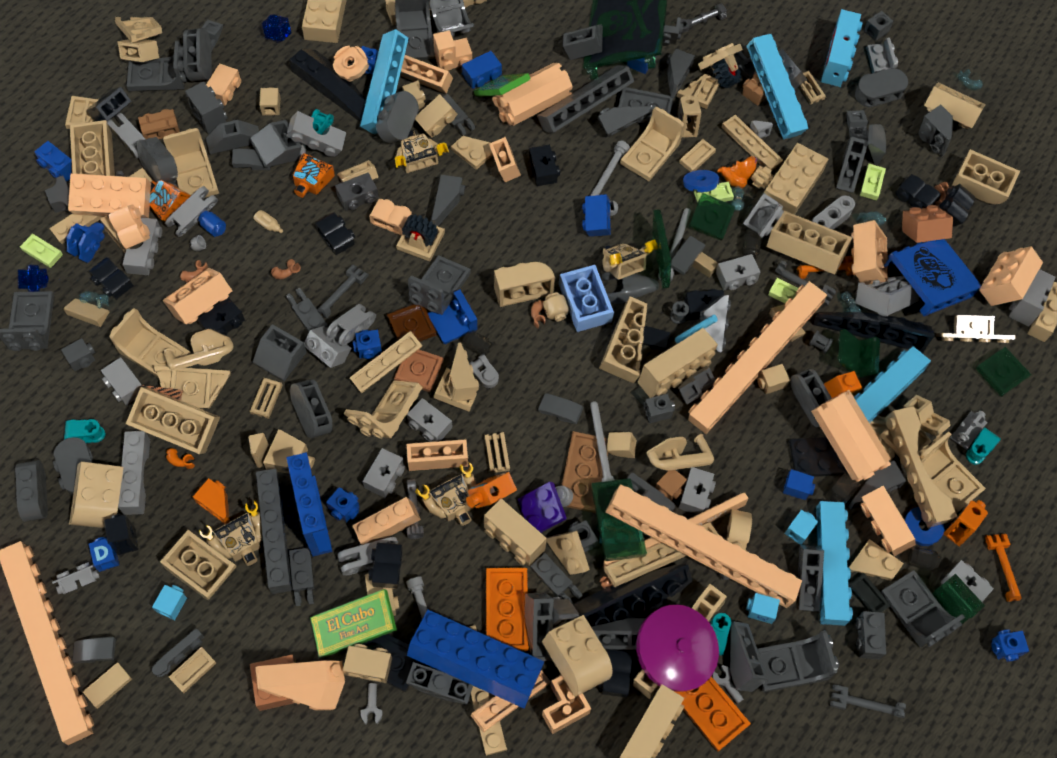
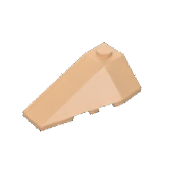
M314 661L255 667L259 690L278 697L289 698L293 700L292 702L305 704L313 710H334L345 683L342 661Z

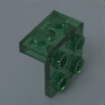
M846 329L840 330L839 353L837 355L839 363L850 372L855 371L857 377L879 374L880 339L873 337L858 340Z
M956 573L932 593L947 613L954 617L964 615L965 618L960 621L962 624L975 616L985 606Z

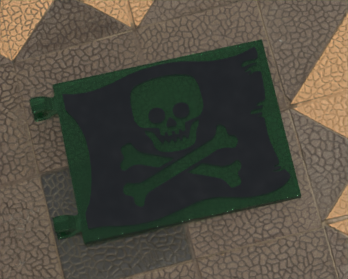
M593 0L589 27L602 24L603 33L602 52L585 56L583 67L587 69V74H591V80L598 78L597 67L645 58V63H648V69L655 68V56L662 53L667 0Z

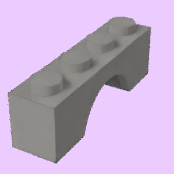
M130 431L124 434L122 467L124 468L118 508L124 515L144 514L145 511L144 466L149 458L150 438L144 431Z

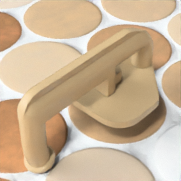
M212 329L197 332L191 337V346L194 354L175 359L176 351L172 348H167L164 351V355L171 370H179L196 364L205 366L220 361L222 356L230 353L233 350V343L229 337Z
M699 434L694 439L702 453L681 456L687 444L684 437L666 439L647 451L651 464L656 468L667 471L706 466L714 462V456L703 434Z

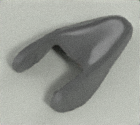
M610 272L602 274L603 280L617 279ZM633 274L622 278L623 289L621 292L607 293L610 303H624L630 296L637 298L658 290L659 283L653 278Z

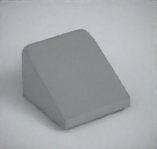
M751 121L750 129L760 139L769 136L773 127L772 123L763 121Z

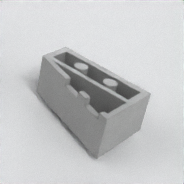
M1039 269L1024 298L1012 301L1009 310H1011L1009 317L1029 327L1043 311V302L1047 301V294L1050 292L1056 277Z
M904 276L888 278L887 282L880 283L879 280H873V284L866 285L864 282L858 283L855 303L878 312L881 316H888L918 302L920 296Z

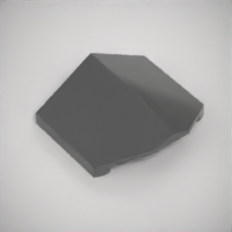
M881 124L869 125L868 146L876 165L880 163L886 153V135Z

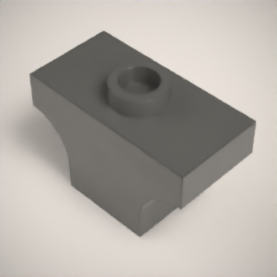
M64 176L56 178L57 181L53 187L45 190L55 213L68 211L70 188Z

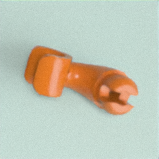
M171 448L166 451V458L170 464L188 469L195 467L194 463H187L188 460H194L191 454L185 455L182 460L178 457L176 449Z

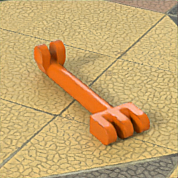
M845 256L843 263L838 268V270H845L847 276L854 275L852 272L853 257ZM812 265L798 266L796 269L797 273H799L798 276L802 279L807 277L808 272L824 271Z
M998 534L993 535V539L991 535H986L985 539L988 550L996 549L1010 589L1005 594L1007 602L1013 600L1020 601L1021 595L1004 549L1010 546L1007 534H1001V539Z

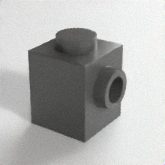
M82 338L61 349L74 372L90 366L95 361L92 355L95 353L90 343L85 344Z
M668 394L645 399L644 409L649 424L672 418L675 405L673 400L669 399Z

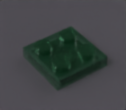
M702 193L688 227L721 241L724 238L735 206Z
M1006 347L976 367V370L1001 397L1032 375Z

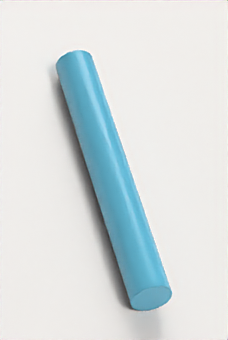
M712 315L675 337V342L678 344L700 329H705L717 322V316Z

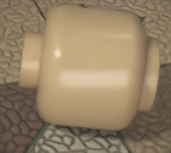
M558 292L549 294L543 302L547 318L556 322L564 320L570 311L566 297Z

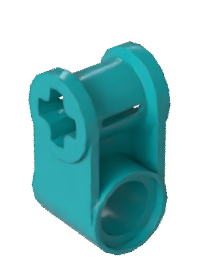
M315 109L311 116L314 118L313 128L320 135H323V132L333 124L334 116L332 114L327 115Z
M95 419L68 420L65 424L64 440L74 437L80 438L86 443H97L104 439L105 430Z
M984 427L967 451V460L974 465L980 464L995 448L1001 438Z
M718 613L711 620L710 624L717 636L719 655L722 656L731 627V619L725 613ZM719 620H722V624L725 625L722 628L718 627L719 624L717 622Z

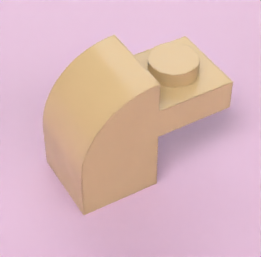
M915 395L903 406L904 408L914 406L921 423L920 429L924 433L928 432L937 437L950 427V421L935 414L932 402Z
M731 509L727 526L728 534L726 541L739 545L745 551L751 534V513Z

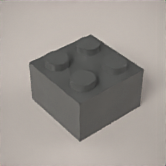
M203 81L185 91L193 114L208 135L219 124L226 122L228 118L223 110L224 105L220 99L215 98L216 95L211 86L208 87Z

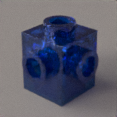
M273 14L262 22L265 38L283 41L292 33L287 17Z
M27 265V268L18 269V288L28 289V292H40L41 288L47 287L49 281L47 268H39V265Z

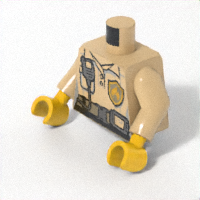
M410 130L408 137L401 141V147L397 150L395 156L396 168L404 165L406 173L436 165L438 164V154L442 156L443 152H449L447 144H438L432 139H428L425 134L416 136L415 132Z
M656 240L646 242L645 246L641 249H636L627 244H620L615 247L606 246L603 249L604 258L602 260L604 271L610 272L619 280L646 270V256L653 250L658 249Z
M468 462L469 469L467 471L463 470L462 464L460 465V470L465 474L464 477L461 474L430 491L427 485L422 484L425 489L422 494L418 489L415 490L418 496L423 497L422 501L431 514L441 519L446 518L448 522L457 518L461 526L471 522L472 519L468 511L473 508L468 506L466 498L469 496L468 489L475 486L476 482L474 475L471 474L473 466L470 462Z
M254 500L256 506L254 509H249L246 503L245 508L248 513L213 531L214 535H212V528L208 525L206 527L209 529V532L204 535L199 530V534L207 538L206 542L209 546L225 558H233L235 562L243 558L247 566L256 563L258 559L254 551L261 548L260 542L263 540L261 515L257 512L258 503Z

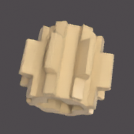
M759 166L750 178L754 181L752 184L757 188L762 187L765 189L774 177L771 174L772 170L766 166L764 168Z

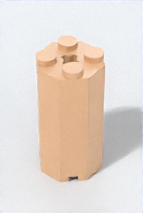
M552 63L530 74L531 79L503 95L492 97L494 105L498 107L500 112L499 118L503 123L507 122L509 125L514 126L572 94V92H569L572 90V83L568 73L565 70H560V67H562L560 63Z
M850 390L839 394L838 397L828 400L811 411L852 480H856V482L862 479L866 480L875 475V471L882 470L891 465L889 461L891 458Z

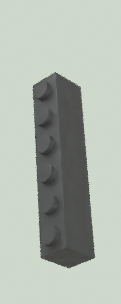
M615 66L537 115L542 129L546 132H556L633 83L634 79L629 67Z
M277 469L256 472L268 588L272 594L293 591L280 477Z

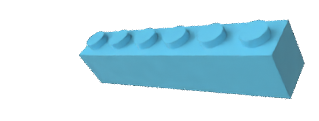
M396 29L382 36L360 127L372 134L378 133L376 123L379 119L378 115L385 105V99L389 95L396 93L409 38Z
M771 34L755 37L746 47L782 138L784 140L801 135L808 129L807 120L804 118L801 105L790 83L788 72L785 70L782 57L779 55L776 47V42Z
M915 347L908 351L904 350L898 356L899 360L897 362L893 360L886 368L887 371L885 373L881 371L875 378L876 382H870L863 391L865 392L863 394L858 393L854 397L869 423L922 374L931 360Z
M820 501L816 507V519L818 521L817 545L824 550L820 622L827 625L845 626L853 616L852 607H849L852 590L851 587H848L851 570L850 567H847L850 550L846 547L849 531L845 527L848 511L845 509L844 502Z

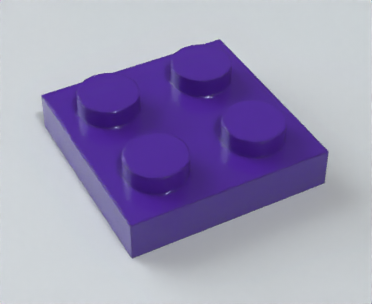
M548 482L518 499L525 520L540 533L567 519L553 482Z

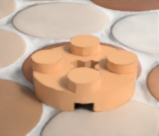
M345 46L338 50L334 56L333 68L340 78L346 79L348 82L361 77L369 68L368 58L360 47ZM348 61H354L353 65L348 66Z

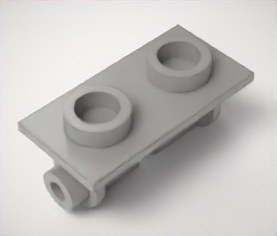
M971 411L950 438L964 449H967L987 424L985 413L983 411L975 413Z
M87 562L77 566L78 571L70 574L69 571H65L56 575L57 580L52 583L58 582L59 586L56 587L58 594H66L77 589L76 580L80 581L81 586L97 581L96 579L100 576L97 570L93 571L92 567L94 565H90Z

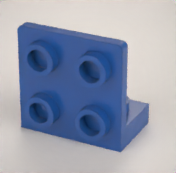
M461 290L453 292L454 300H452L442 315L436 312L428 313L443 344H447L478 329L477 318Z

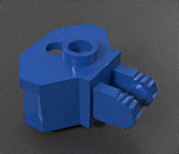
M77 223L73 225L67 235V252L75 257L80 254L79 259L86 263L90 262L100 247V242L104 239V234L102 233L104 225L102 223H94L89 227L86 225L81 226Z

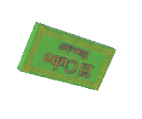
M528 73L502 75L473 91L476 96L503 95L529 81L531 78Z
M385 589L310 617L319 658L330 656L348 649L349 646L362 644L397 630L388 592Z

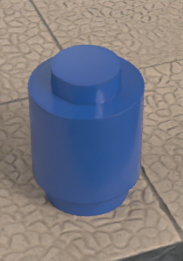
M204 211L199 216L200 226L212 236H220L225 232L226 223L213 212Z

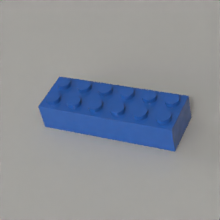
M427 610L410 642L407 656L524 709L544 664V661L430 610Z

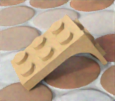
M655 107L645 131L623 156L620 164L650 181L680 145L684 123L679 118L668 114L665 110Z
M188 129L165 136L163 138L165 146L176 162L178 170L176 180L179 188L193 195L199 188L205 186L209 190L206 197L219 194L199 129Z
M135 308L125 314L123 320L112 329L110 334L111 341L121 355L156 377L158 375L154 370V366L169 367L164 355L165 349H174L176 351L175 359L191 354L189 350L150 326Z
M394 380L372 415L367 412L347 409L344 414L348 417L347 420L353 425L358 426L360 432L365 436L391 439L404 417L408 414L413 402L418 398L423 387L415 382Z
M950 432L945 435L941 433L933 440V443L927 444L919 451V456L926 474L933 484L951 499L957 514L986 488L950 451L948 439L952 434Z

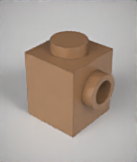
M669 470L657 482L655 489L663 493L668 499L672 500L675 498L677 500L684 492L682 489L687 479L676 470Z

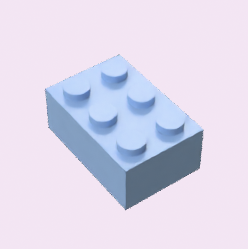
M596 265L560 274L559 287L570 307L569 313L576 332L612 322L614 311Z

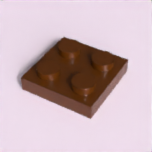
M414 304L387 314L397 340L410 331L419 342L436 336L435 328L425 307Z

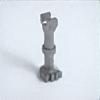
M720 3L715 5L714 10L700 13L698 17L687 20L681 19L680 23L684 25L682 33L687 32L693 25L700 22L705 23L708 19L718 16L720 20L726 19V8Z
M415 479L407 480L409 499L414 503L419 514L420 508L417 506ZM419 521L407 528L409 539L424 537L423 527L419 526Z

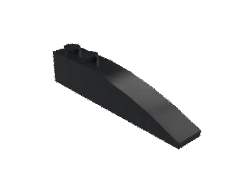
M301 49L289 59L291 70L295 75L361 122L366 99L352 82H348L337 75L332 61L318 51L311 49Z
M817 313L813 321V325L908 350L915 347L921 353L925 351L934 338L932 326L925 325L922 322L909 321L903 317L881 316L876 313Z
M682 563L646 573L619 586H610L574 603L573 606L579 613V617L584 615L591 627L627 618H646L648 612L654 608L658 609L663 605L662 602L669 596L673 597L692 582L689 566L687 563Z

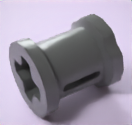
M682 301L674 303L670 317L672 322L675 324L684 323L689 312V306Z
M817 330L809 345L816 346L826 354L834 339H828Z

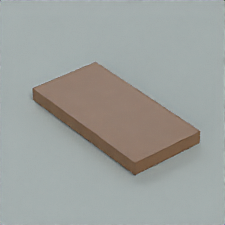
M573 431L562 486L572 490L573 500L566 507L597 513L601 494L600 483L603 478L597 439L594 435ZM604 438L607 450L608 438Z

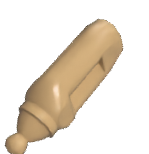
M259 210L254 215V220L267 230L283 232L278 221L266 212Z

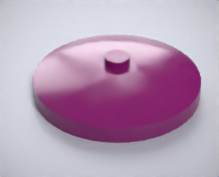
M668 605L654 611L644 620L637 635L636 648L640 665L645 674L658 686L662 684L674 692L689 691L700 687L708 681L716 669L719 658V645L715 631L702 614L690 607Z

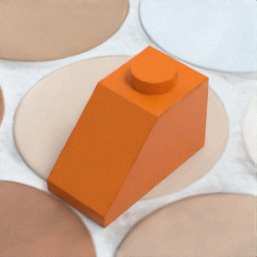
M855 371L836 376L824 383L831 398L838 397L839 394L850 390L853 397H855L862 389Z
M208 478L194 494L193 498L202 508L224 524H228L230 520L228 496L224 490L225 486L217 480L213 482Z

